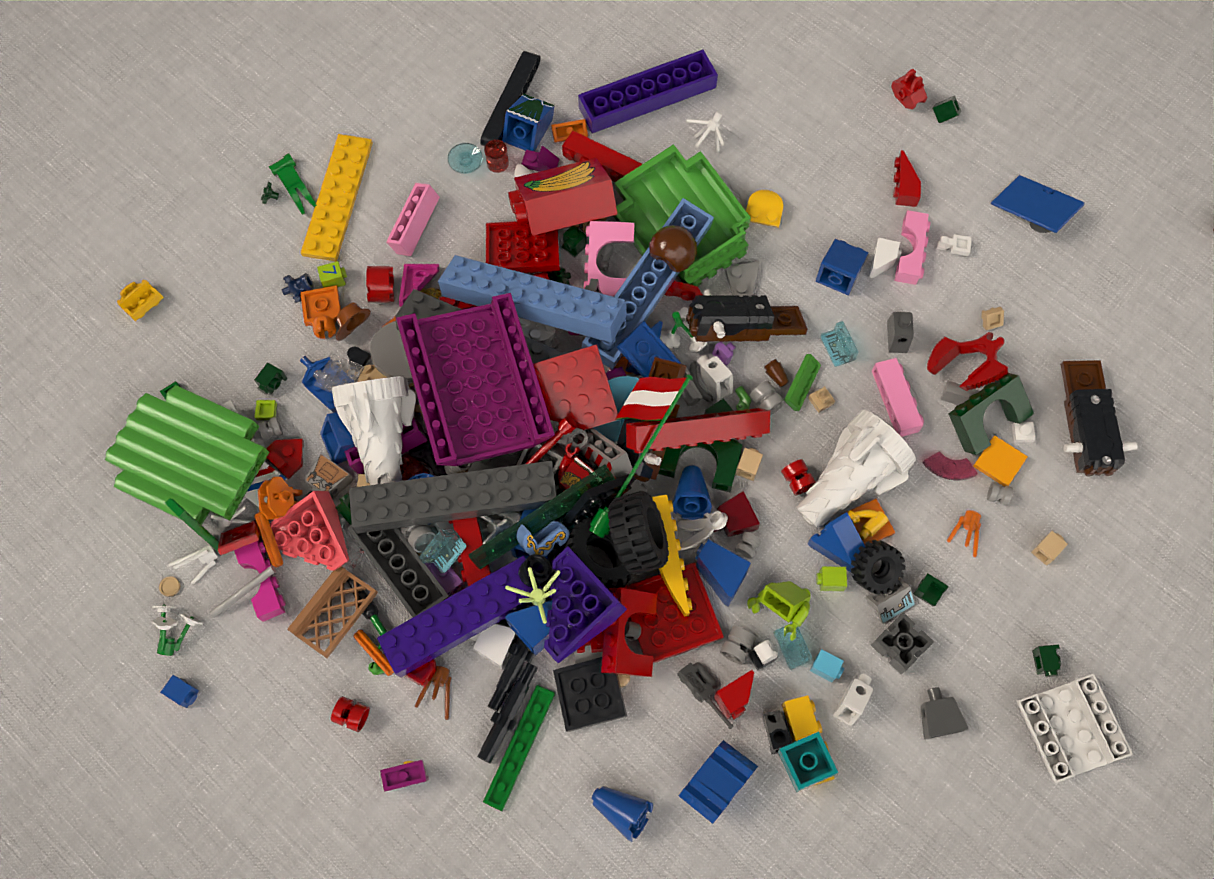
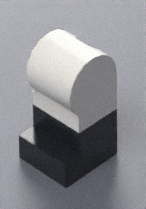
M770 640L760 643L748 654L757 671L774 662L778 656Z

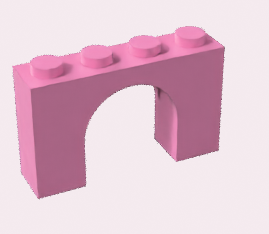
M590 221V226H586V237H589V244H586L585 255H589L584 269V273L588 274V280L584 281V289L586 285L590 284L591 278L598 279L600 291L605 295L614 297L627 278H611L602 274L597 267V255L601 248L609 243H634V223Z

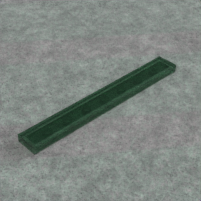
M604 464L469 554L470 559L479 569H482L519 544L517 541V531L522 524L532 535L552 521L570 511L586 490L612 481L615 477L607 465Z

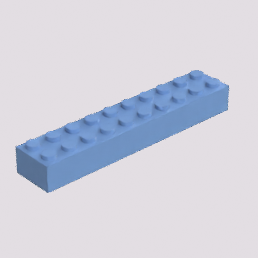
M683 198L663 227L677 225L688 229L698 246L710 229L714 217ZM648 247L614 296L625 300L627 316L613 342L610 343L586 336L582 342L581 349L597 344L603 364L613 370L623 356L616 346L641 322H646L679 272L671 270L664 261L653 258Z
M457 255L453 257L438 280L443 297L482 306L491 304L493 296L511 293L519 318L610 343L613 342L627 316L624 299Z

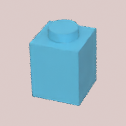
M821 649L810 671L832 683L836 678L840 679L844 668L841 667L844 661Z

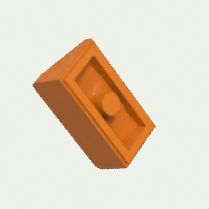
M585 119L551 125L554 143L565 141L572 130L588 137Z

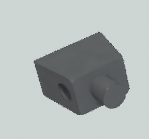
M893 312L887 320L889 353H908L914 336L913 314L911 312Z
M939 687L928 689L930 701L923 703L920 707L924 739L968 730L967 723L954 697L942 698Z

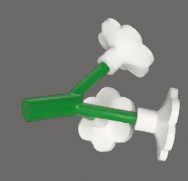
M683 307L680 311L672 314L675 325L672 330L661 331L660 339L669 349L673 347L678 348L681 338L676 334V330L678 327H681L692 340L689 350L698 352L708 342H696L695 337L691 335L689 324L686 321L689 309L687 307Z

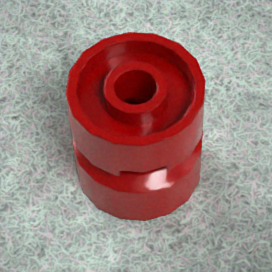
M803 459L790 463L781 471L785 480L790 482L789 487L795 496L807 492L816 483L812 474L807 473L808 467Z
M341 696L333 708L331 722L341 726L346 724L348 729L360 732L367 721L370 707L359 702L354 704L353 700Z

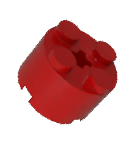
M367 266L366 287L368 303L394 302L393 266Z

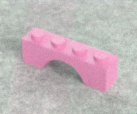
M907 210L903 219L901 235L911 242L913 252L900 257L896 266L894 281L916 285L919 278L922 279L924 274L922 263L926 259L924 247L926 248L928 244L926 232H929L931 223L928 221L929 214Z

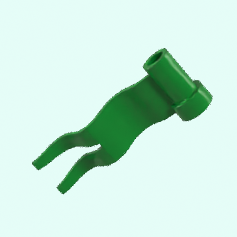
M288 153L283 156V159L268 167L274 176H279L303 215L305 214L304 207L296 189L302 193L314 208L317 204L294 169L296 164Z

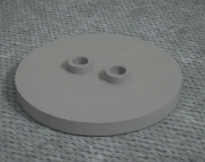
M393 321L383 326L374 335L370 345L371 359L376 369L388 378L405 376L408 382H413L400 332L396 329V321Z

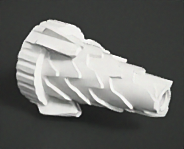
M405 376L332 387L334 406L340 419L352 435L355 447L358 449L364 466L366 482L370 483V485L402 481L400 465L403 464L401 456L402 424L405 426L412 425L416 402V393L409 388L408 380Z
M861 410L843 430L833 457L820 475L819 480L806 492L807 496L795 508L807 523L820 528L839 509L843 511L852 501L860 498L868 489L874 488V492L880 495L904 483L908 479V470L914 465L916 460L915 454L906 441L891 426L873 413Z

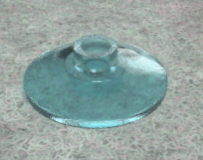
M471 143L458 144L448 154L449 166L454 171L462 174L474 172L480 167L483 160L481 150Z

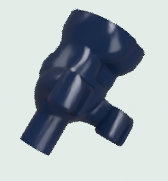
M307 273L296 279L291 277V275L283 277L288 286L281 289L284 296L290 293L295 295L293 296L295 303L301 301L300 292L314 289L312 279Z

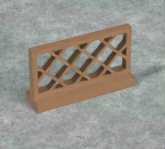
M341 566L330 574L287 630L327 659L378 592ZM349 578L354 580V588L344 590L346 581ZM366 589L370 591L365 599L359 600L358 591ZM354 592L355 601L345 603V594ZM341 595V604L332 606V599L335 596ZM356 606L355 613L351 616H346V607ZM342 608V618L333 619L332 611ZM328 612V621L319 623L321 613ZM343 622L342 630L333 633V624ZM329 625V634L320 636L319 627ZM315 628V637L306 639L304 637L309 629ZM330 639L328 648L325 651L320 649V641Z

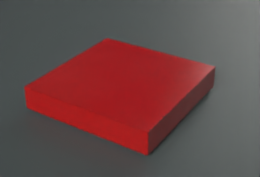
M256 520L221 533L217 549L220 556L259 541L260 531Z

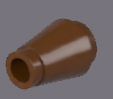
M777 359L764 366L765 373L780 388L790 382L781 362H778Z

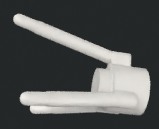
M209 544L194 553L169 563L168 566H173V569H177L196 559H199L202 564L207 563L191 581V584H195L210 567L216 564L214 560L218 556Z

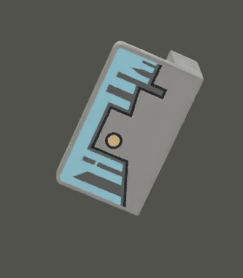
M900 578L898 579L900 581L899 585L894 584L895 589L892 591L887 589L888 593L886 594L880 592V595L871 593L866 596L867 603L877 611L879 620L883 624L916 604L911 587Z

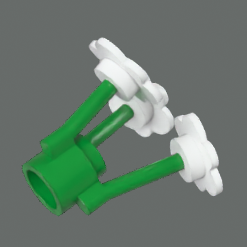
M165 604L162 606H152V608L157 609V613H161V617H157L152 621V624L160 629L157 654L173 656L174 650L179 651L181 642L190 625H202L203 622L193 616L181 613L180 616L184 618L183 622L186 625L177 642H174L175 638L166 636V630L177 625L178 621L173 620V618H166V613H170V609H177V607L166 606Z

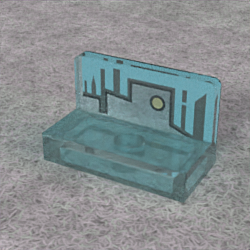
M843 321L836 323L834 330L821 334L820 338L835 367L856 360L859 352Z
M441 529L418 558L422 563L433 562L441 573H446L467 546L454 529Z
M784 627L773 632L790 670L809 663L812 656L798 627L796 628V638L793 641L790 640L792 632H788L784 637Z

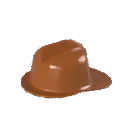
M354 302L342 308L337 316L340 329L337 332L336 339L338 341L345 339L359 325L366 321L371 311L360 308Z

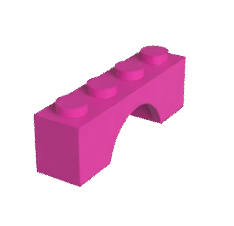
M256 541L234 550L238 564L244 569H254L260 574L271 566L270 560L265 555L267 551L263 541ZM273 575L261 583L259 591L251 599L256 616L262 622L285 613L284 606L286 602L283 595H279L277 588L280 585L276 576L273 577Z

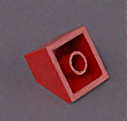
M750 670L716 692L714 700L727 719L732 717L735 720L746 711L745 707L749 702L754 678L753 670Z

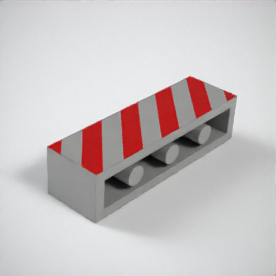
M594 428L584 430L589 436V443L584 449H580L579 453L607 474H611L613 479L630 474L633 468L626 451ZM581 434L574 437L576 444H580L584 440V436Z

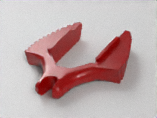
M988 332L978 339L965 342L954 341L944 336L934 346L932 354H930L927 361V370L936 375L959 354L980 352L987 355V360L975 369L959 387L965 391L988 385V383L995 382V380L998 381L999 378L1008 374V366L1000 363L997 358V352L1004 345L1005 340L1003 337L992 340V332Z

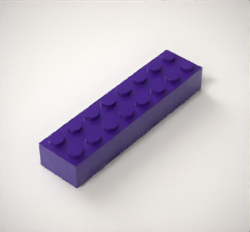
M702 49L578 95V107L593 134L715 89L717 87L718 74Z
M524 555L379 636L377 639L395 675L400 678L502 621L508 614L530 605L532 602H519L521 598L530 597L505 589V586H511L529 593L532 592L533 588L525 585L518 574L520 565L526 560Z

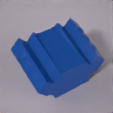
M723 740L678 796L713 824L758 766Z

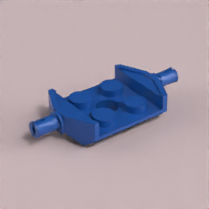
M303 356L300 362L307 367V371L302 384L333 413L337 412L334 406L332 391H329L328 387L331 384L339 386L355 383V381L339 368L330 357L312 362L307 356Z

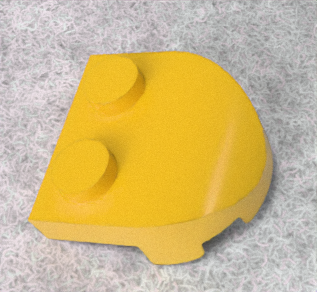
M770 190L754 192L750 196L746 212L751 217L750 222L779 228L783 211L782 198Z
M142 280V283L138 284L135 282L128 284L120 292L121 299L117 300L118 305L134 321L142 318L147 311L158 305L164 298L147 280Z

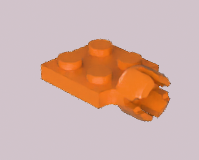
M337 285L300 292L305 325L313 326L314 335L319 339H326L325 331H328L329 338L333 337L336 333L335 323L337 316L341 310Z

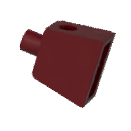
M744 491L717 508V511L723 512L728 516L727 523L722 528L727 537L756 531L760 526Z

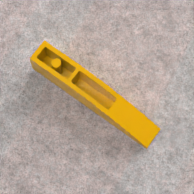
M667 495L655 496L652 498L657 505V509L660 511L669 546L668 561L664 567L659 568V571L684 617L689 616V610H692L691 599L687 598L685 591L688 590L687 578H683L682 570H685L683 558L679 559L678 551L681 550L679 538L675 539L674 531H677L676 520L671 518L670 512H673L672 500H668Z

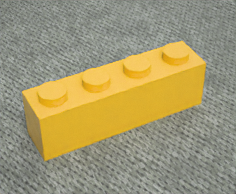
M808 695L782 703L793 743L818 731L819 733L823 732L820 721H816L814 712H816L813 700L809 699ZM824 741V743H825V745H826V747H827V749H828V751H829L828 745H827L826 741ZM832 776V777H830V778H828V779H826V780H824V781H821V782H819V783H817V784H815V785L832 781V780H834L835 778H834V776Z

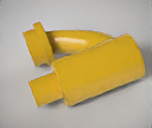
M849 510L847 512L853 524L860 522L859 518H871L862 526V531L859 533L863 540L868 536L872 537L889 521L887 516L881 511L862 510L853 512Z

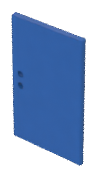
M1021 175L991 202V205L1054 233H1057L1085 204L1083 201Z

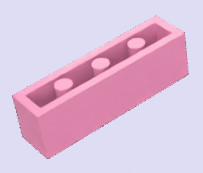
M415 183L386 241L396 254L411 256L440 198L430 184Z
M897 358L875 363L872 374L894 430L901 437L918 433L923 427L924 420L922 415L918 413L916 399L910 393V384L904 378L903 366L898 363Z

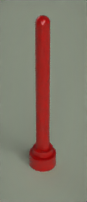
M564 417L559 422L558 430L554 433L555 435L526 464L538 463L563 435L571 434L576 429L573 423Z

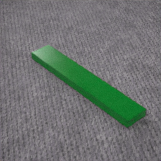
M173 498L168 499L165 504L218 552L219 541Z
M536 685L483 800L484 804L503 812L556 695L555 692Z

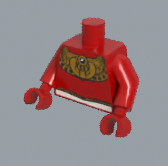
M572 443L568 444L565 448L567 454L564 455L560 463L557 476L559 488L563 491L557 497V500L563 506H566L571 499L577 502L586 490L607 483L608 478L611 476V474H605L601 477L577 456L574 458L573 455L577 454L580 448L578 446L572 452L570 449Z

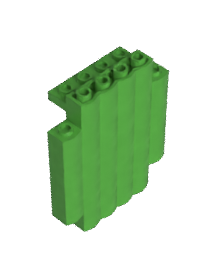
M673 144L615 182V190L621 196L623 202L616 206L617 215H613L617 222L634 223L633 244L642 256L648 249L653 235L664 226L683 198L714 217L710 229L697 246V255L693 264L678 274L683 283L699 287L703 283V279L707 277L711 279L717 274V270L720 268L726 269L732 264V260L736 258L741 259L747 254L746 251L749 244L745 240V230L749 227L748 224H750L751 217L701 151L685 160Z
M175 385L167 392L166 401L148 393H145L138 399L136 409L126 419V426L117 433L114 445L107 449L105 461L123 470L115 478L114 487L180 519L165 504L168 499L173 498L202 525L209 512L226 520H231L268 456L269 451L251 441L259 428L255 421Z

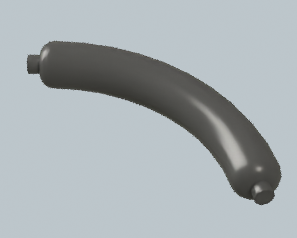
M693 361L689 368L690 375L693 377L692 381L704 400L707 402L713 401L712 395L707 393L699 384L697 379L698 365L696 361Z

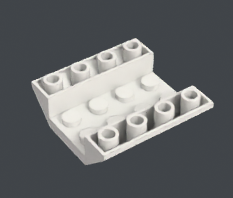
M1094 673L1068 684L1016 701L1054 784L1133 755Z

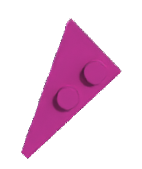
M404 264L399 307H402L413 289L420 291L439 272V264Z

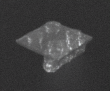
M333 354L323 370H316L314 372V377L317 380L314 386L332 393V387L355 383L365 367Z

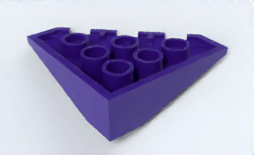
M568 546L553 560L552 569L559 570L560 574L550 586V590L556 589V592L549 596L553 598L552 610H548L546 623L550 630L549 639H545L544 648L557 663H560L613 624L627 610Z

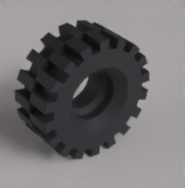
M872 540V543L866 542L865 548L862 546L858 548L860 550L859 554L855 552L854 557L856 560L851 561V565L854 566V568H851V573L854 574L852 577L857 581V584L869 592L879 595L880 592L886 594L888 593L887 589L891 591L895 589L894 584L899 585V577L903 578L904 574L901 571L905 570L906 566L902 564L905 562V559L901 556L902 553L884 541ZM881 560L880 569L872 573L874 564Z

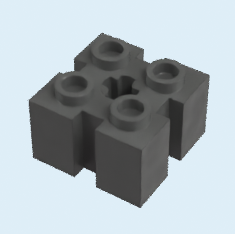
M904 612L871 644L882 657L887 654L892 659L889 664L900 674H903L934 643L924 631L921 630L917 633L912 628L915 623ZM901 640L905 643L903 646L899 644Z

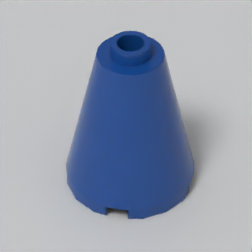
M689 465L683 469L672 501L674 513H679L683 519H701L707 512L709 514L712 508V502L702 470L695 465Z
M602 786L600 789L597 788L591 798L593 806L630 842H633V838L637 839L649 820L646 818V814L648 811L652 813L653 803L649 800Z

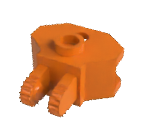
M272 477L271 480H265L258 489L259 510L267 520L283 517L289 508L299 502L294 501V496L303 495V492L300 489L289 487L282 477ZM264 497L268 498L267 503H265Z

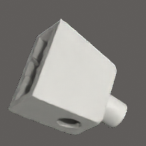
M707 355L700 357L698 363L700 365L701 379L714 399L718 402L722 398L733 394V374L717 356L711 359Z
M494 624L473 636L470 640L476 642L473 649L477 654L503 669L510 654L508 651L512 643H515L517 635L510 627Z
M860 674L858 679L854 678L847 687L832 716L849 726L856 722L862 715L873 692V688L869 686L872 679L868 675Z

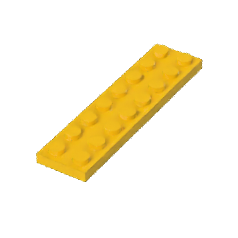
M338 134L316 202L317 206H315L301 249L302 256L337 261L372 148V139Z

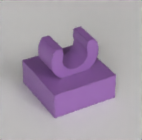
M719 342L715 345L712 355L717 356L727 366L733 357L734 352L732 350L736 347L731 342L726 346L723 342Z

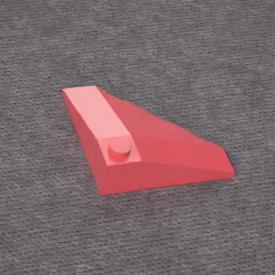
M329 491L311 492L292 506L285 516L272 521L270 526L279 550L283 551L282 554L293 558L300 556L305 558V562L314 565L321 563L327 565L326 569L335 571L349 561V556L338 511L335 508V503Z

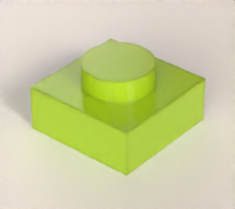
M256 400L255 419L270 420L276 417V400Z

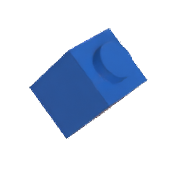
M172 675L160 693L180 706L188 708L197 699L199 690L179 677Z

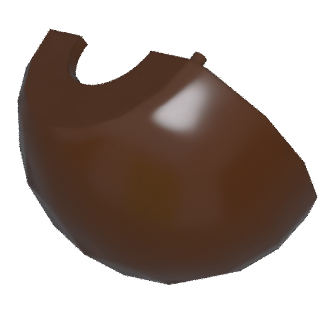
M668 225L653 235L649 244L650 255L656 260L659 259L667 263L674 272H681L693 264L697 255V242L688 229L682 226Z

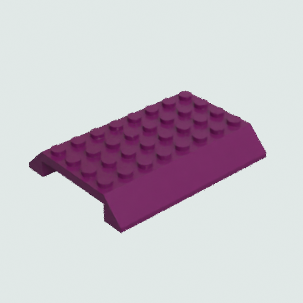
M511 293L493 296L491 304L418 320L415 313L396 317L436 465L460 466L532 448L555 435Z

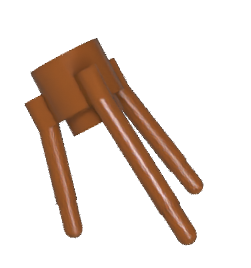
M436 666L435 674L426 687H423L415 707L419 706L431 682L435 685L432 695L433 700L437 697L439 687H444L445 684V720H448L452 677L449 676L450 670L448 668Z

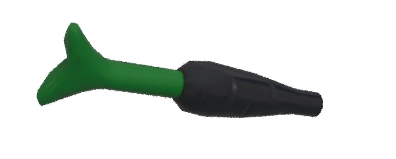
M349 578L347 582L351 588H354V580ZM364 590L358 591L359 600L365 599L368 596ZM371 601L362 615L366 619L371 620L381 636L387 630L378 617L379 611L377 606Z

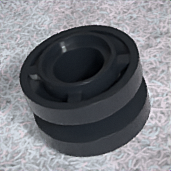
M539 554L530 555L520 565L518 570L521 581L531 588L533 587L528 572L529 567L532 568L537 588L542 586L552 574L550 562Z

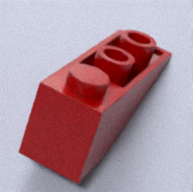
M901 150L899 157H896L894 162V168H897V172H895L893 180L896 183V187L893 190V198H896L895 205L917 207L921 198V181L904 150Z

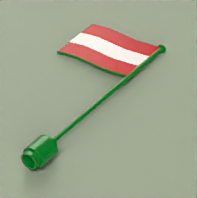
M688 374L685 376L686 378L675 379L644 377L640 378L615 419L661 422L615 498L621 497L689 381L693 380L692 375ZM607 507L604 510L599 508L590 523L589 531L601 538H604L605 534L608 535L610 532L609 510Z

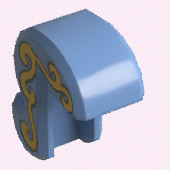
M552 521L535 536H532L523 524L517 531V541L529 555L539 554L547 556L552 551L555 543L562 546L569 539L568 529L559 521Z

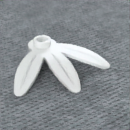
M712 503L711 512L704 514L707 519L679 521L677 523L678 528L687 531H700L680 544L681 550L700 544L714 530L724 528L728 516L723 512L717 511Z

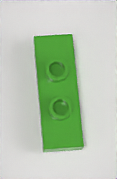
M806 354L784 399L794 411H800L821 367V364L812 354Z

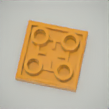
M994 435L990 440L991 445L983 450L973 467L1002 486H1009L1028 456Z

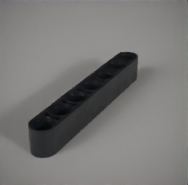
M527 51L522 52L481 135L480 145L495 150L500 148L503 139L506 111L523 94H526L540 65V55Z

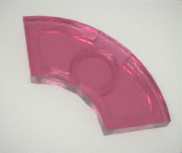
M940 451L922 462L932 473L947 480H967L978 474L967 458L952 460L945 457Z

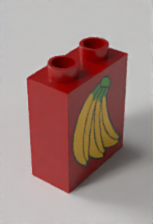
M597 158L515 177L516 190L508 192L512 212L515 213L518 226L527 224L532 236L617 215L612 180Z

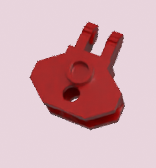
M914 69L909 70L905 75L893 81L891 85L893 93L905 108L912 110L915 109L917 103H925L928 98L924 89L923 78L921 76L917 77Z

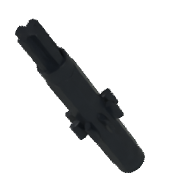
M521 639L518 644L512 643L508 651L512 655L499 678L496 690L488 704V707L498 712L507 693L509 694L525 662L531 663L534 654Z
M527 663L519 680L516 681L500 713L495 711L490 720L494 724L477 756L481 760L491 764L508 730L514 731L517 725L514 718L538 669L535 665Z

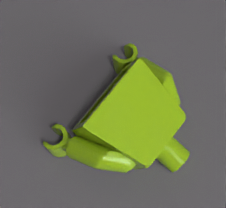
M791 581L769 583L757 594V598L751 597L748 599V609L752 607V612L754 614L760 611L759 603L761 602L788 623L792 622V624L784 627V637L788 632H792L790 640L793 641L796 638V628L802 625L809 614L810 591L807 588L801 589Z

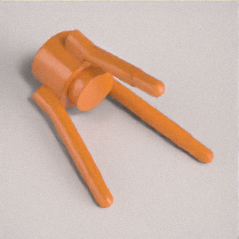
M966 511L964 516H960L947 542H951L963 524V527L968 530L965 547L969 546L972 532L975 530L973 557H977L981 515L976 511Z

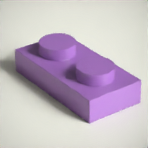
M438 552L424 564L445 592L450 595L462 586L463 582L451 566L445 572L434 559L441 555Z

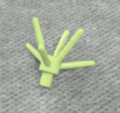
M529 567L528 572L533 587L531 593L511 586H505V589L530 597L521 598L519 602H532L538 606L542 621L546 624L547 619L542 604L548 596L556 592V589L546 591L559 576L560 571L557 570L541 590L537 588L532 568Z

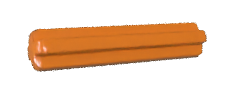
M258 512L254 517L270 563L275 568L283 565V560L269 520L261 512Z
M360 629L354 633L353 637L385 674L391 676L394 671L387 657L363 630Z

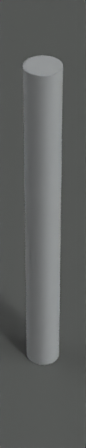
M273 565L268 567L210 611L211 616L215 618L273 575L277 571Z

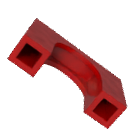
M608 588L627 610L604 630L601 673L652 677L653 656L632 652L626 643L624 633L626 622L632 614L656 615L657 594L626 588Z

